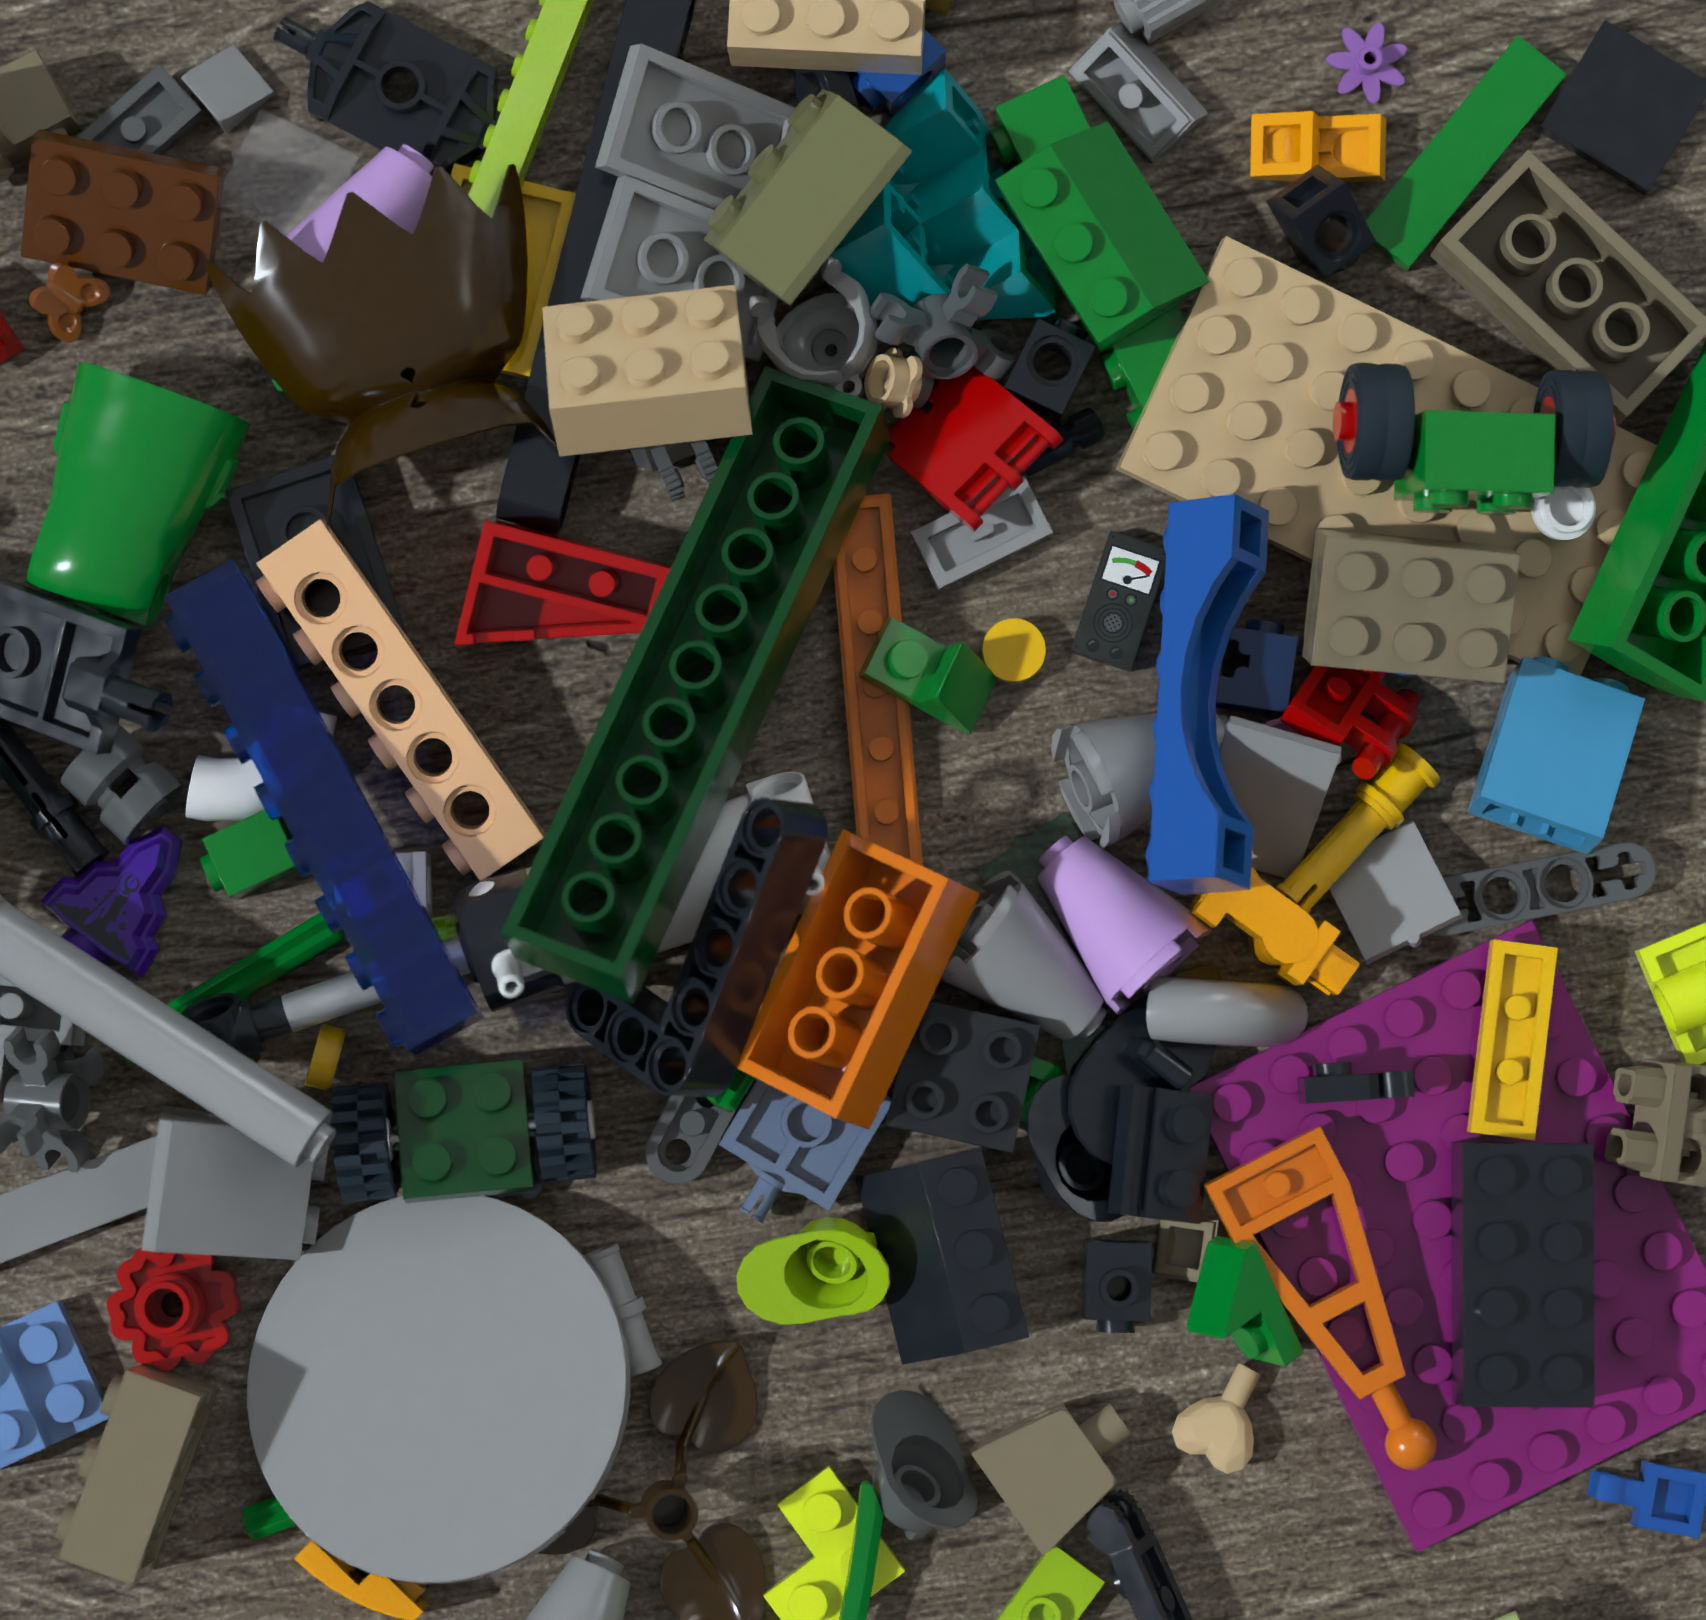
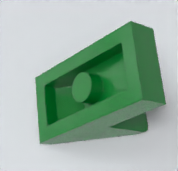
M893 617L884 620L858 674V677L966 735L972 733L997 680L991 670L966 644L960 641L946 647Z
M1215 1236L1207 1243L1187 1320L1188 1331L1218 1339H1224L1232 1334L1234 1342L1247 1358L1286 1367L1302 1355L1304 1351L1256 1243L1244 1240L1234 1243L1232 1238Z

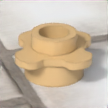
M894 347L888 349L885 354L876 356L871 361L865 376L864 387L867 399L883 405L884 410L887 408L892 409L893 415L897 418H906L911 413L913 402L918 398L921 391L923 372L921 359L916 356L905 358L901 349Z

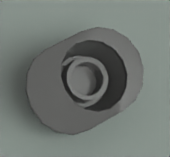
M898 1390L886 1394L875 1405L870 1422L873 1443L879 1459L872 1487L883 1515L894 1525L902 1528L909 1540L921 1539L928 1532L937 1528L952 1530L965 1526L976 1514L978 1497L973 1481L968 1473L957 1435L948 1417L933 1401L918 1392Z

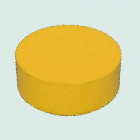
M1018 618L1005 619L995 624L986 634L982 645L983 663L998 680L1011 684L1025 682L1036 675L1046 655V645L1041 632L1032 623Z
M321 1023L305 1085L322 1090L331 1088L346 1032H343V1028Z

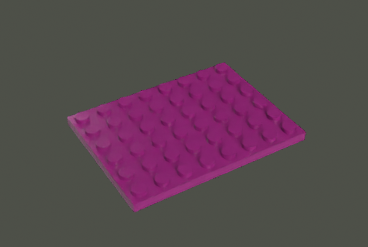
M1532 920L1513 927L1305 1029L1295 1040L1285 1045L1269 1047L1189 1087L1191 1093L1214 1096L1210 1137L1227 1172L1318 1125L1322 1128L1350 1182L1406 1376L1394 1381V1384L1411 1417L1427 1423L1434 1431L1437 1439V1450L1429 1464L1417 1470H1406L1396 1466L1390 1460L1385 1449V1437L1389 1429L1371 1394L1358 1399L1312 1341L1311 1343L1413 1550L1416 1552L1706 1410V1268L1663 1182L1626 1174L1627 1168L1606 1161L1607 1135L1611 1132L1612 1128L1632 1130L1633 1122L1624 1104L1616 1102L1613 1094L1614 1084L1556 968L1535 1141L1467 1132L1490 940L1495 939L1545 946ZM1352 1062V1074L1413 1071L1415 1097L1299 1104L1297 1078L1313 1077V1064ZM1451 1142L1593 1144L1595 1408L1462 1407L1452 1401ZM1331 1194L1257 1232L1270 1258L1307 1305L1356 1280ZM1363 1303L1322 1323L1360 1372L1380 1363Z

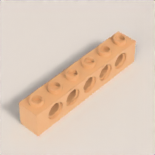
M319 519L256 563L264 574L256 580V584L277 613L287 607L296 619L301 629L296 631L293 636L309 660L315 666L324 660L339 680L330 688L348 715L354 718L360 713L363 714L376 733L367 740L383 765L389 771L399 766L413 786L404 793L422 820L427 824L436 818L450 839L441 845L454 866L463 876L472 870L481 881L543 839L545 832L330 526L326 525V520ZM316 579L329 580L339 590V607L330 616L316 615L306 604V589ZM362 632L374 639L378 655L372 666L358 669L345 661L342 654V645L349 634ZM399 685L412 693L415 700V709L410 718L403 721H393L382 713L379 707V698L386 687ZM429 738L444 741L452 752L451 766L441 773H429L423 770L416 759V749L419 743ZM466 791L480 793L489 804V816L487 819L474 826L461 823L453 812V801L456 796Z

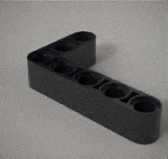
M765 797L752 801L741 816L668 1003L643 985L633 1004L576 982L570 989L565 1004L566 1018L574 1032L660 1094L714 1097L723 1093L733 1078L826 845L828 836L827 820L819 807L805 802Z

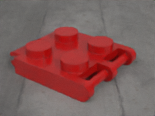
M973 366L967 373L959 377L938 379L934 383L927 401L932 409L927 414L921 409L913 407L911 413L906 418H900L889 429L890 441L888 444L893 449L887 456L897 469L970 530L975 532L984 523L980 517L1008 488L1015 491L1024 482L1021 478L1022 473L1048 447L1055 450L1064 439L1050 424L1004 387Z

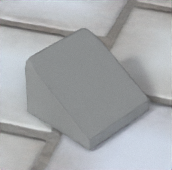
M234 44L193 67L181 77L187 88L227 134L275 94Z

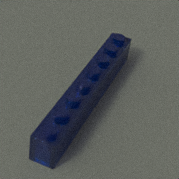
M232 559L165 595L164 597L174 613L164 619L169 632L182 653L191 648L193 649L203 667V670L194 674L195 680L211 708L213 709L222 704L233 723V726L224 730L225 736L242 765L250 760L255 764L264 781L254 786L255 792L271 820L273 821L282 816L294 838L284 843L286 850L302 877L313 873L324 893V895L314 900L317 908L333 934L342 929L344 930L354 949V952L345 956V959L363 991L374 986L385 1009L376 1013V1017L391 1045L395 1048L404 1043L409 1052L418 1055L484 1018L244 571Z

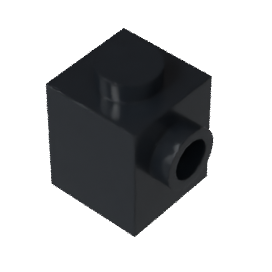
M1084 1239L1082 1317L1085 1320H1097V1332L1135 1333V1321L1151 1322L1152 1243L1149 1241Z

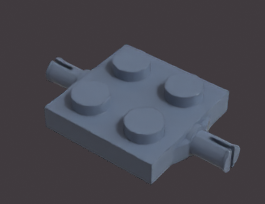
M757 1079L718 1144L745 1160L754 1173L759 1176L739 1210L749 1216L759 1197L764 1194V1199L752 1217L763 1223L765 1216L782 1190L784 1192L801 1194L829 1211L887 1114L891 1098L887 1095L885 1096L870 1130L836 1119Z

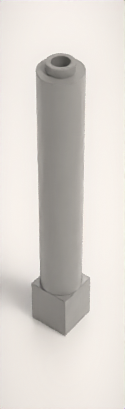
M0 895L1 977L296 1168L306 1159L316 1163L323 1156L336 1134V1130L329 1126L333 1116L332 1111L20 911Z

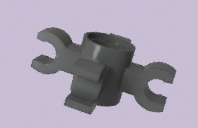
M965 264L953 281L950 295H930L918 301L913 307H910L900 298L888 293H880L870 307L871 318L882 321L875 331L876 338L890 345H901L902 343L912 345L914 347L908 356L903 357L916 356L921 359L923 366L922 387L918 398L913 402V407L919 409L926 403L932 392L935 378H956L969 371L972 366H975L980 372L993 379L1004 380L1016 364L1015 356L1002 352L1009 342L1006 334L992 328H985L982 331L972 328L977 318L985 316L992 309L997 299L996 291L982 287L990 276L987 270Z
M16 1027L3 1043V1050L7 1060L17 1070L9 1077L4 1091L3 1105L5 1115L0 1117V1154L6 1150L8 1145L19 1141L23 1156L31 1157L35 1154L36 1161L41 1169L49 1170L62 1153L68 1161L70 1171L77 1173L90 1158L91 1154L88 1141L77 1130L84 1125L89 1114L91 1104L89 1085L98 1081L105 1073L99 1047H92L84 1057L75 1060L71 1045L60 1047L59 1039L53 1029H45L32 1046L27 1040L24 1027Z

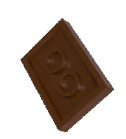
M39 129L32 136L20 257L49 263L65 262L73 268L206 295L212 287V280L205 261L209 260L215 263L226 168Z

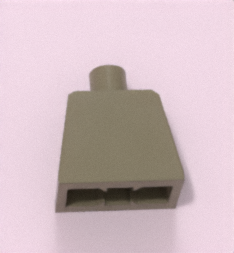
M1060 1403L976 1443L969 1450L1043 1556L1116 1484V1478L1101 1457L1131 1437L1132 1434L1110 1403L1079 1426L1064 1404Z

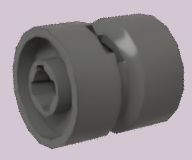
M118 724L112 752L94 754L83 749L66 769L60 783L85 807L98 805L102 809L100 821L124 844L128 845L131 841L147 832L169 810L183 791L184 785L159 761L146 763L143 760L145 748L123 726ZM133 777L137 783L120 798L116 793Z

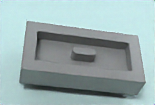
M1025 476L1021 477L1024 482L1015 491L1008 488L980 517L984 523L975 532L970 530L951 513L911 532L910 536L938 592L1052 536L1053 531Z

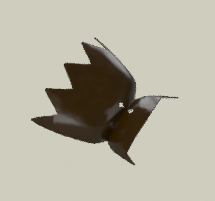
M514 164L508 165L492 218L473 202L443 167H435L423 210L413 235L395 224L357 194L350 192L346 195L330 247L323 263L305 252L267 221L260 224L252 293L237 285L220 267L209 260L205 261L212 283L230 317L251 350L289 398L307 413L350 424L337 445L331 465L326 525L329 526L335 488L338 484L360 471L394 458L499 427L524 424L536 425L545 437L557 447L555 437L530 403L514 389L495 381L520 346L525 325L528 270L526 221L520 179ZM406 367L413 368L416 371L413 383L401 377V373Z

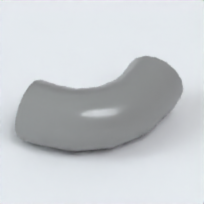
M1158 976L1151 985L1147 1001L1146 1021L1148 1033L1151 1039L1157 1041L1245 1047L1281 1046L1295 1040L1305 1030L1308 1020L1307 1004L1302 995L1292 986L1282 983L1237 982Z

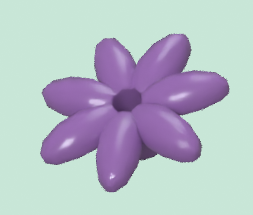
M1376 23L1372 26L1365 42L1351 28H1343L1341 35L1344 45L1349 52L1332 53L1326 58V63L1329 66L1348 70L1338 85L1339 94L1351 92L1362 82L1363 92L1368 102L1376 104L1380 96V81L1397 87L1405 83L1404 76L1389 64L1404 56L1407 47L1403 44H1391L1382 47L1384 27L1381 23ZM1364 58L1372 59L1373 64L1366 63Z

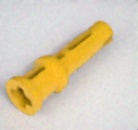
M1397 743L1398 750L1390 765L1381 770L1370 783L1361 782L1358 785L1353 796L1356 803L1284 882L1276 887L1277 891L1284 896L1287 895L1288 899L1308 914L1311 912V908L1383 829L1392 830L1394 827L1398 828L1404 822L1402 813L1426 787L1435 788L1440 782L1441 778L1433 767L1407 745Z

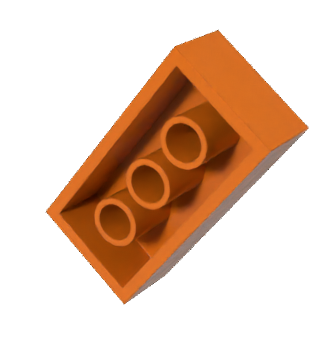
M843 829L822 872L825 880L824 889L821 893L811 896L769 985L736 1068L836 1119L870 1130L980 893Z

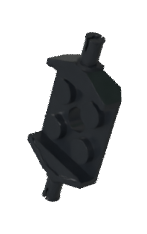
M369 1L350 9L326 32L320 29L318 34L294 22L287 16H284L280 21L282 29L277 27L273 40L305 55L306 59L310 62L307 96L308 112L311 118L318 122L324 120L380 150L390 147L398 151L403 144L408 145L421 153L434 165L430 172L431 176H433L435 167H443L451 176L454 163L465 166L480 155L481 152L485 153L487 148L483 147V141L490 124L496 126L498 73L494 66ZM398 72L410 73L418 79V92L413 99L406 103L391 102L384 96V85L387 79Z

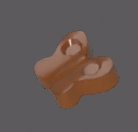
M56 262L49 269L48 285L33 290L29 295V303L35 310L46 314L51 333L62 342L71 343L77 340L81 333L80 313L86 307L105 302L110 295V287L107 282L95 275L76 274V271L65 262Z

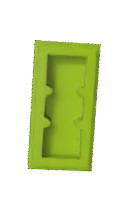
M1055 1545L1050 1551L1039 1558L995 1620H1078L1105 1581L1058 1545Z

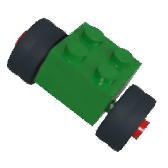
M1374 363L1351 364L1346 370L1339 401L1336 402L1333 413V435L1335 440H1337L1340 467L1345 478L1363 481L1372 479L1377 481H1394V500L1414 501L1413 512L1450 513L1452 508L1468 507L1469 503H1477L1476 514L1513 515L1516 513V510L1532 509L1533 500L1554 493V487L1591 488L1598 486L1606 474L1616 433L1610 384L1603 373L1596 371H1548L1540 382L1533 413L1425 410L1415 415L1413 384L1406 366L1386 363L1380 365Z

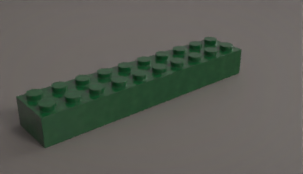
M768 366L764 367L749 399L753 435L731 438L501 931V935L515 959L633 1004L890 441L883 405L809 380H801Z

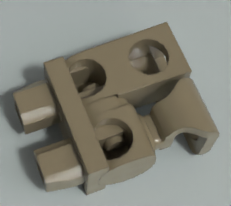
M1641 1059L1640 1066L1618 1068L1615 1072L1613 1094L1616 1102L1635 1105L1632 1130L1612 1128L1611 1132L1607 1135L1606 1161L1627 1168L1626 1174L1658 1181L1706 1187V1065Z

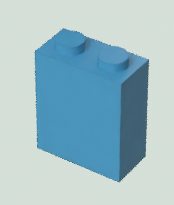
M1541 656L1534 657L1533 659L1523 657L1509 676L1467 813L1588 855L1604 838L1645 698L1629 693V688L1619 681L1602 677L1590 680L1570 673L1569 668L1558 660Z

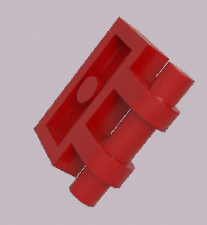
M1315 665L1279 721L1302 736L1340 746L1342 742H1345L1353 747L1356 758L1352 763V770L1359 778L1368 780L1372 779L1379 770H1383L1390 765L1398 750L1396 741L1407 736L1416 723V709L1419 706L1420 700L1413 690L1403 688L1395 693L1382 685L1381 681L1387 672ZM1364 710L1375 717V723L1362 716V711Z

